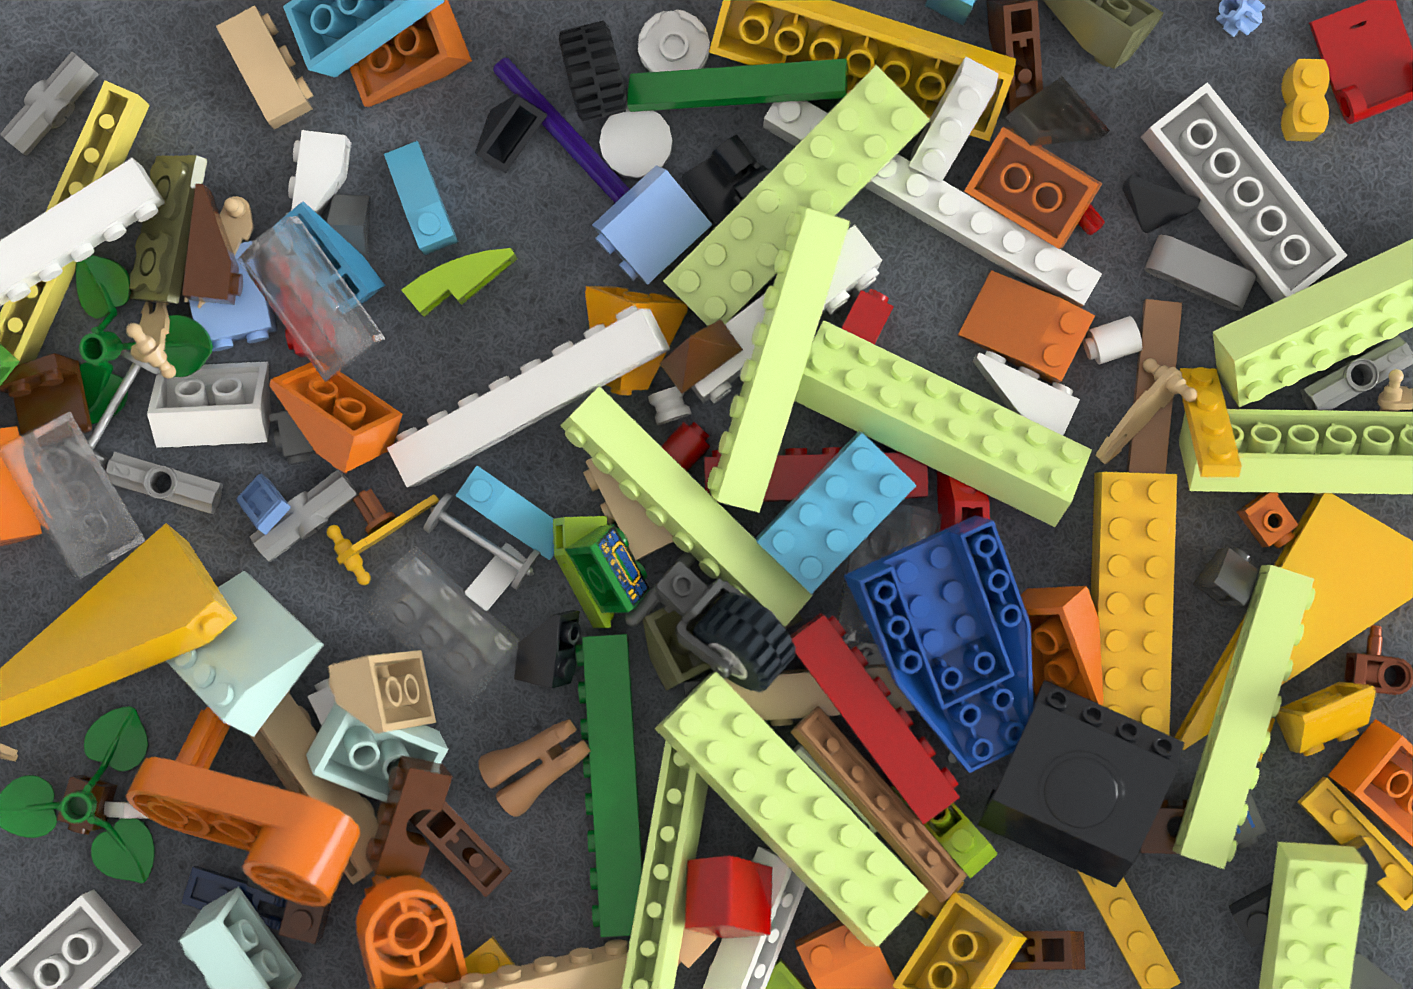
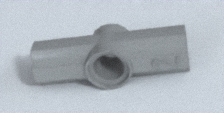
M71 52L47 80L43 79L37 82L28 91L24 98L25 106L4 128L0 135L22 154L28 156L51 128L60 127L67 120L64 117H70L75 108L74 102L99 74L74 52Z
M1396 336L1301 389L1302 400L1308 410L1330 411L1389 378L1388 375L1392 370H1403L1412 365L1413 352L1407 342L1402 340L1400 336ZM1354 367L1360 369L1363 373L1364 381L1361 386L1352 381L1351 371Z
M114 452L105 472L106 483L209 514L215 513L222 497V483L118 452ZM167 473L172 480L171 487L168 491L161 493L158 490L157 481L162 474Z
M338 469L309 492L304 491L287 502L291 508L266 535L257 530L250 538L257 550L268 562H271L300 539L305 540L316 533V527L318 530L324 527L329 522L328 518L359 494L347 477Z

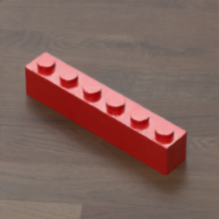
M843 447L822 448V454L807 455V448L785 449V455H777L763 502L791 501ZM713 450L712 457H704L705 490L708 493L711 490L708 489L710 472L713 467H718L722 454L719 453V450ZM898 451L896 453H884L917 485L904 499L928 497V466Z
M820 613L790 635L796 649L794 652L924 825L960 798L954 790L959 783L946 766L939 770L931 758L936 755L934 749L923 736L917 740L909 728L914 725L913 721L901 706L894 709L887 700V697L892 693L879 676L872 679L864 669L869 662L855 645L850 649L841 638L846 634V631L833 615L827 619L823 613Z

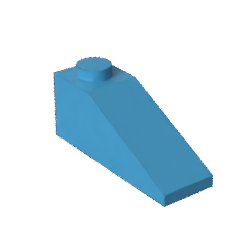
M305 202L298 204L275 224L342 314L360 307L386 286L364 256Z

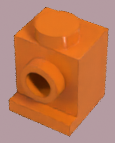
M1263 492L1237 511V514L1262 547H1270L1271 545H1274L1276 549L1282 547L1295 537L1292 530L1299 526L1278 497L1279 494L1277 492ZM1271 514H1274L1279 520L1275 528L1268 524V517Z

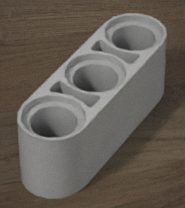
M1158 235L1144 268L1150 275L1157 276L1159 279L1221 306L1224 305V307L1234 311H1242L1257 277L1253 272L1167 235Z

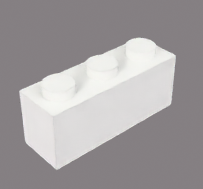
M965 56L933 112L930 122L925 126L913 147L909 162L910 167L942 183L995 92L999 73Z

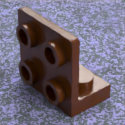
M53 353L17 365L0 386L1 392L8 393L10 397L14 398L25 450L32 451L92 430L79 362L77 360Z

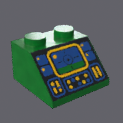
M614 524L600 526L565 548L566 553L601 613L629 612L637 606L650 590L646 582L647 573L640 562L633 559L627 549L629 542L625 534L619 528H615Z

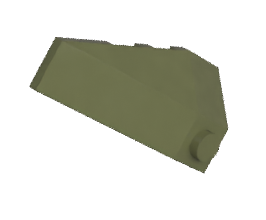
M663 607L645 616L643 625L649 658L667 691L710 669L711 666L678 642L676 627L682 620V617L675 610L668 613ZM799 612L789 622L785 629L803 620ZM694 627L688 631L691 635H693Z

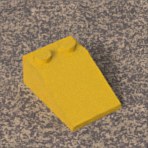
M1337 682L1281 706L1276 720L1289 750L1299 754L1303 752L1304 756H1310L1324 750L1325 746L1323 743L1337 738V741L1341 742L1359 734L1358 728L1369 723L1376 692L1372 685Z

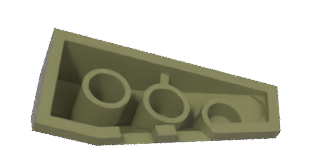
M1043 0L1085 51L1093 55L1099 64L1113 69L1131 58L1164 14L1145 0Z

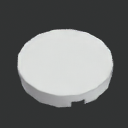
M684 10L663 11L655 14L644 24L639 34L638 54L642 66L648 72L703 69L709 58L710 41L705 26L696 16Z
M627 107L626 112L609 116L602 127L599 143L604 161L615 173L623 178L639 180L656 165L663 168L670 158L673 142L669 125L659 113L654 110L630 112Z

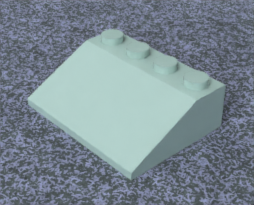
M243 571L218 587L237 619L209 644L169 659L166 662L223 722L254 737L324 644L250 574Z

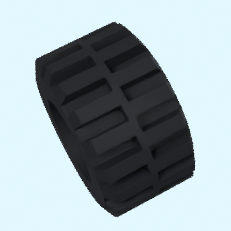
M603 20L560 31L558 40L577 116L581 121L586 122L626 112L628 102L609 26Z

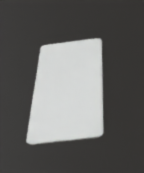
M505 543L502 547L503 550L523 563L527 560L510 544ZM494 556L467 588L465 595L487 611L514 580L519 570L499 557Z

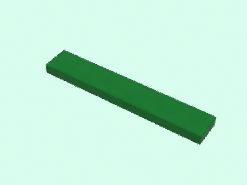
M847 59L633 73L629 74L627 107L630 112L844 98L847 95L848 63Z

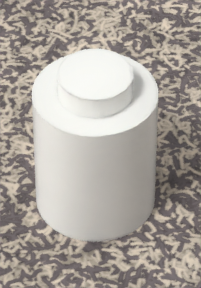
M1131 316L1089 329L1087 331V338L1083 339V346L1089 360L1095 359L1100 365L1142 351V339L1136 322Z

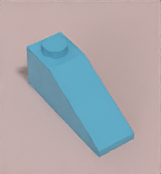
M415 141L385 153L384 156L403 209L422 253L427 255L457 243L458 239L419 142Z
M476 466L456 494V497L532 549L539 551L548 560H551L554 556V518L484 469Z

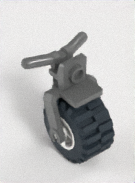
M683 552L662 576L658 584H655L637 606L627 613L625 617L626 623L629 626L638 625L661 602L665 605L664 610L668 613L675 610L682 617V620L676 627V635L680 644L710 665L722 678H727L733 683L751 691H765L795 657L794 651L796 649L790 635L772 611L748 598L727 581H722L719 578L707 587L689 570L696 561V558L690 552ZM694 627L693 635H691L688 631Z

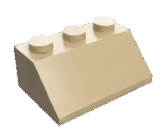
M421 650L372 655L328 665L330 672L329 687L334 694L336 704L377 734L436 723Z

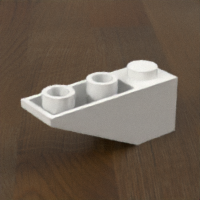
M301 131L300 141H295L293 148V161L297 162L296 177L291 176L288 187L289 198L293 199L292 209L301 202H305L319 216L324 212L331 202L333 195L338 192L347 179L351 142L346 135Z
M986 351L985 355L978 353L974 357L972 362L1009 410L1064 435L1080 399L1071 396L1073 393L1072 389L1057 382H1053L1052 386L1038 380L1040 377L1038 373L1021 366L1018 370L1005 365L1006 359L990 351Z

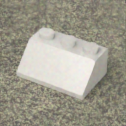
M268 361L204 364L192 375L170 379L163 377L161 371L158 375L156 374L147 412L156 448L267 442L270 428L269 414H271Z

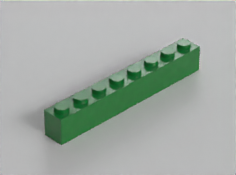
M628 634L582 637V644L576 645L577 667L584 666L585 681L578 682L579 703H586L587 718L581 719V738L584 741H589V748L591 750L589 755L583 759L584 778H591L592 793H585L586 815H593L594 830H588L587 832L589 853H596V867L590 868L591 890H598L599 905H592L593 927H600L601 937L629 936L632 934L643 863Z

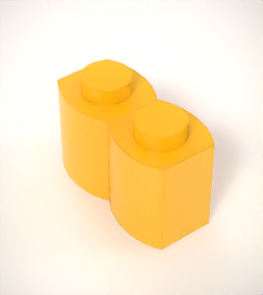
M1298 59L1286 70L1283 76L1282 95L1286 107L1281 118V128L1286 141H1313L1327 127L1329 108L1324 95L1329 85V69L1324 59Z

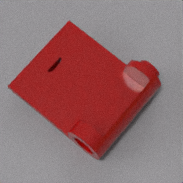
M1367 0L1309 23L1321 59H1324L1327 63L1329 82L1342 116L1348 124L1356 123L1413 101V49L1396 0Z

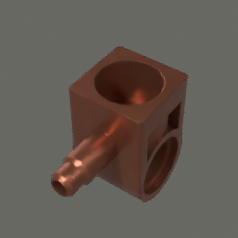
M1371 625L1367 637L1366 654L1348 652L1346 654L1344 682L1372 685L1376 693L1403 694L1413 685V668L1404 659L1381 656L1383 642L1382 627ZM1389 666L1395 669L1397 675L1395 682L1391 685H1388L1384 680L1385 670Z

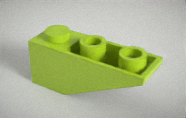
M607 516L553 519L555 559L592 627L611 628V620L614 617V613H601L565 551V548L598 527L609 525L607 524Z
M893 785L892 787H890V788L896 793V795L903 801V803L910 809V811L914 814V812L911 810V808L908 806V804H907V803L905 802V800L902 798V796H901L900 793L897 791V789L894 787V785ZM954 803L924 824L925 828L970 879L998 855L989 841Z

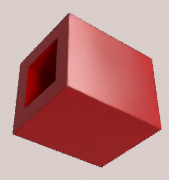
M869 289L868 293L861 290L841 329L875 345L894 306L887 303L889 300L887 296L876 290Z

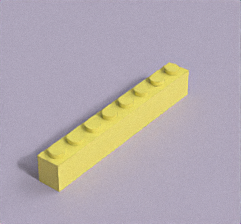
M104 81L46 211L125 162L150 106L142 97ZM72 261L62 267L63 272L55 279L48 282L40 281L32 286L30 294L16 302L8 301L3 305L0 312V344L20 361L17 365L37 358L76 271L77 262Z

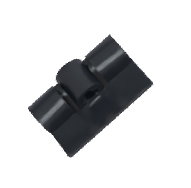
M734 135L719 145L712 152L710 158L682 174V179L716 226H718L770 172L764 165L760 166L740 137Z

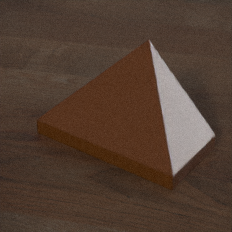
M720 319L690 336L660 362V365L680 393L683 394L739 354L743 349Z

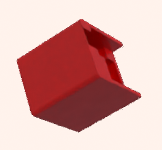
M734 856L688 860L685 930L725 939L771 935L773 867Z

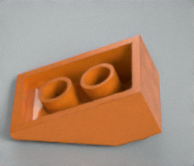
M444 0L442 4L349 69L364 107H371L442 79L470 63L472 59L449 1Z
M991 270L958 336L987 351L1004 357L1006 361L1018 367H1025L1040 375L1039 378L1051 384L1053 382L1060 383L1095 315L1060 297Z
M317 359L270 380L269 386L316 454L342 472L346 473L388 452L387 448L395 443L403 414L323 359Z
M1087 586L1027 588L1020 596L1031 624L1033 689L1036 697L1043 681L1046 680L1102 705L1104 701L1099 618Z
M1375 719L1328 776L1346 793L1413 847V745L1402 735Z
M840 920L795 940L796 948L816 989H896L892 986L895 979L880 947L864 946Z

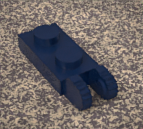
M196 865L192 867L181 901L182 904L202 909L239 886L267 927L280 930L283 920L281 917L258 911L262 901L284 908L288 899L248 887L247 881Z

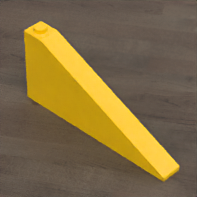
M1315 493L1298 522L1299 526L1293 531L1295 537L1285 545L1273 565L1314 579L1312 588L1315 589V597L1311 607L1308 610H1304L1301 624L1304 625V632L1300 643L1297 646H1293L1290 655L1293 667L1287 681L1413 598V541L1332 493ZM1246 614L1174 738L1185 742L1183 751L1209 734Z
M165 523L0 668V728L209 644L237 619L190 543Z

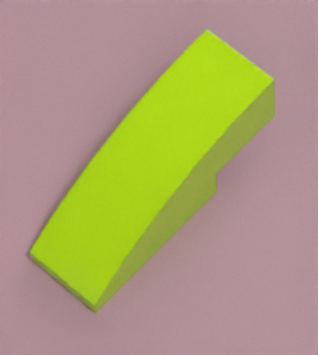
M511 248L487 250L466 255L430 270L401 289V291L422 316L425 317L452 294L461 305L464 304L518 258Z

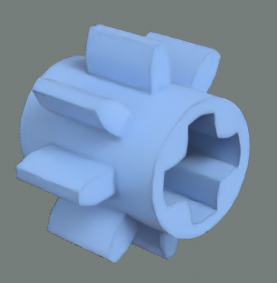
M1222 0L1219 5L1220 15L1216 17V20L1233 37L1238 31L1249 35L1250 32L1254 31L1261 24V11L1265 8V5L1259 0Z

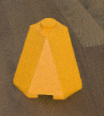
M586 286L585 297L590 329L599 324H604L605 327L612 325L618 321L616 318L618 313L632 306H636L638 310L650 309L670 347L688 311V306L683 301L664 294L650 292V295L628 291V288L616 286ZM667 352L606 384L611 387L610 392L628 396L632 395L633 390H648L660 367V362L663 361Z

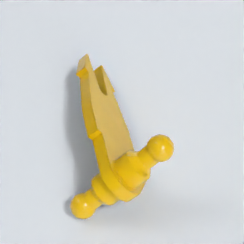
M433 494L354 545L350 539L343 537L339 526L330 525L326 530V534L335 543L334 550L338 555L336 558L339 565L344 564L348 571L353 572L360 585L365 586L369 584L371 576L363 568V559L359 554L401 528L440 500Z

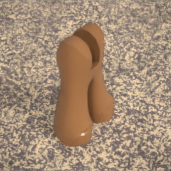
M571 719L556 723L522 743L509 748L491 751L480 757V773L488 787L492 789L534 761L542 760V763L529 773L497 792L496 799L508 814L514 817L524 814L551 783L576 766L591 751L584 739L566 747L565 751L559 742L562 744L568 736L577 731Z

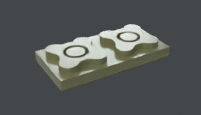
M197 155L156 156L155 163L150 170V179L165 203L158 207L159 211L155 216L142 223L141 233L135 244L136 257L134 267L129 275V289L131 290L129 299L142 302L179 303L185 274L196 183L203 184L207 165L206 158Z

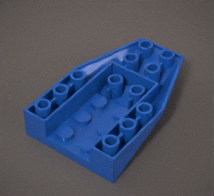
M973 516L843 575L895 685L963 768L971 773L1012 753L1034 705L1031 624L994 520Z

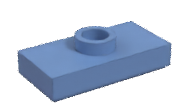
M262 473L258 474L236 499L255 527L265 535L291 508L272 482Z

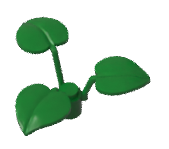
M92 254L85 260L77 262L76 286L80 304L86 313L96 319L106 316L97 327L91 329L92 333L85 335L81 339L79 344L80 354L87 361L79 365L91 424H96L124 379L122 376L112 373L113 365L107 361L115 360L119 357L122 350H130L131 346L135 345L136 342L122 343L115 333L104 331L117 316L116 307L125 305L130 298L131 290L129 289L130 277L128 272L118 262ZM170 315L169 333L166 334L164 352L167 354L169 364H172L176 369L174 377H186L194 374L203 366L212 354L213 344L205 328L197 321L184 315ZM128 391L126 392L124 398L119 404L113 417L117 415L125 406L128 398Z
M132 706L120 707L104 714L91 725L85 736L84 752L89 759L102 762V764L88 784L84 786V789L70 793L63 799L62 803L53 802L55 798L54 788L47 780L40 776L26 775L9 783L0 793V827L21 837L37 838L48 834L56 827L57 815L54 809L60 811L62 816L71 823H81L87 820L89 824H96L106 829L105 832L97 835L92 843L91 857L95 866L109 877L144 883L151 873L155 857L154 840L149 828L137 818H121L112 826L109 822L96 817L94 813L97 809V800L91 792L106 771L108 765L117 771H128L138 766L146 756L148 737L137 710Z

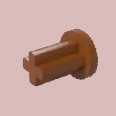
M372 489L363 490L359 493V496L353 498V502L368 524L365 528L368 535L396 518L393 512L386 513Z

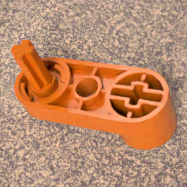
M206 707L205 710L201 709L175 761L158 757L146 758L143 761L125 795L128 802L137 811L167 828L250 851L242 866L245 874L264 889L282 898L314 907L326 906L330 902L361 834L359 826L339 809L323 801L209 770L231 726L223 722L210 707Z
M380 875L372 877L373 886L365 888L366 897L362 900L356 916V933L370 989H419L434 982L446 984L459 981L463 976L467 975L455 918L448 903L439 891L425 879L410 875L393 877L388 880L385 876ZM436 904V908L431 909L430 906Z

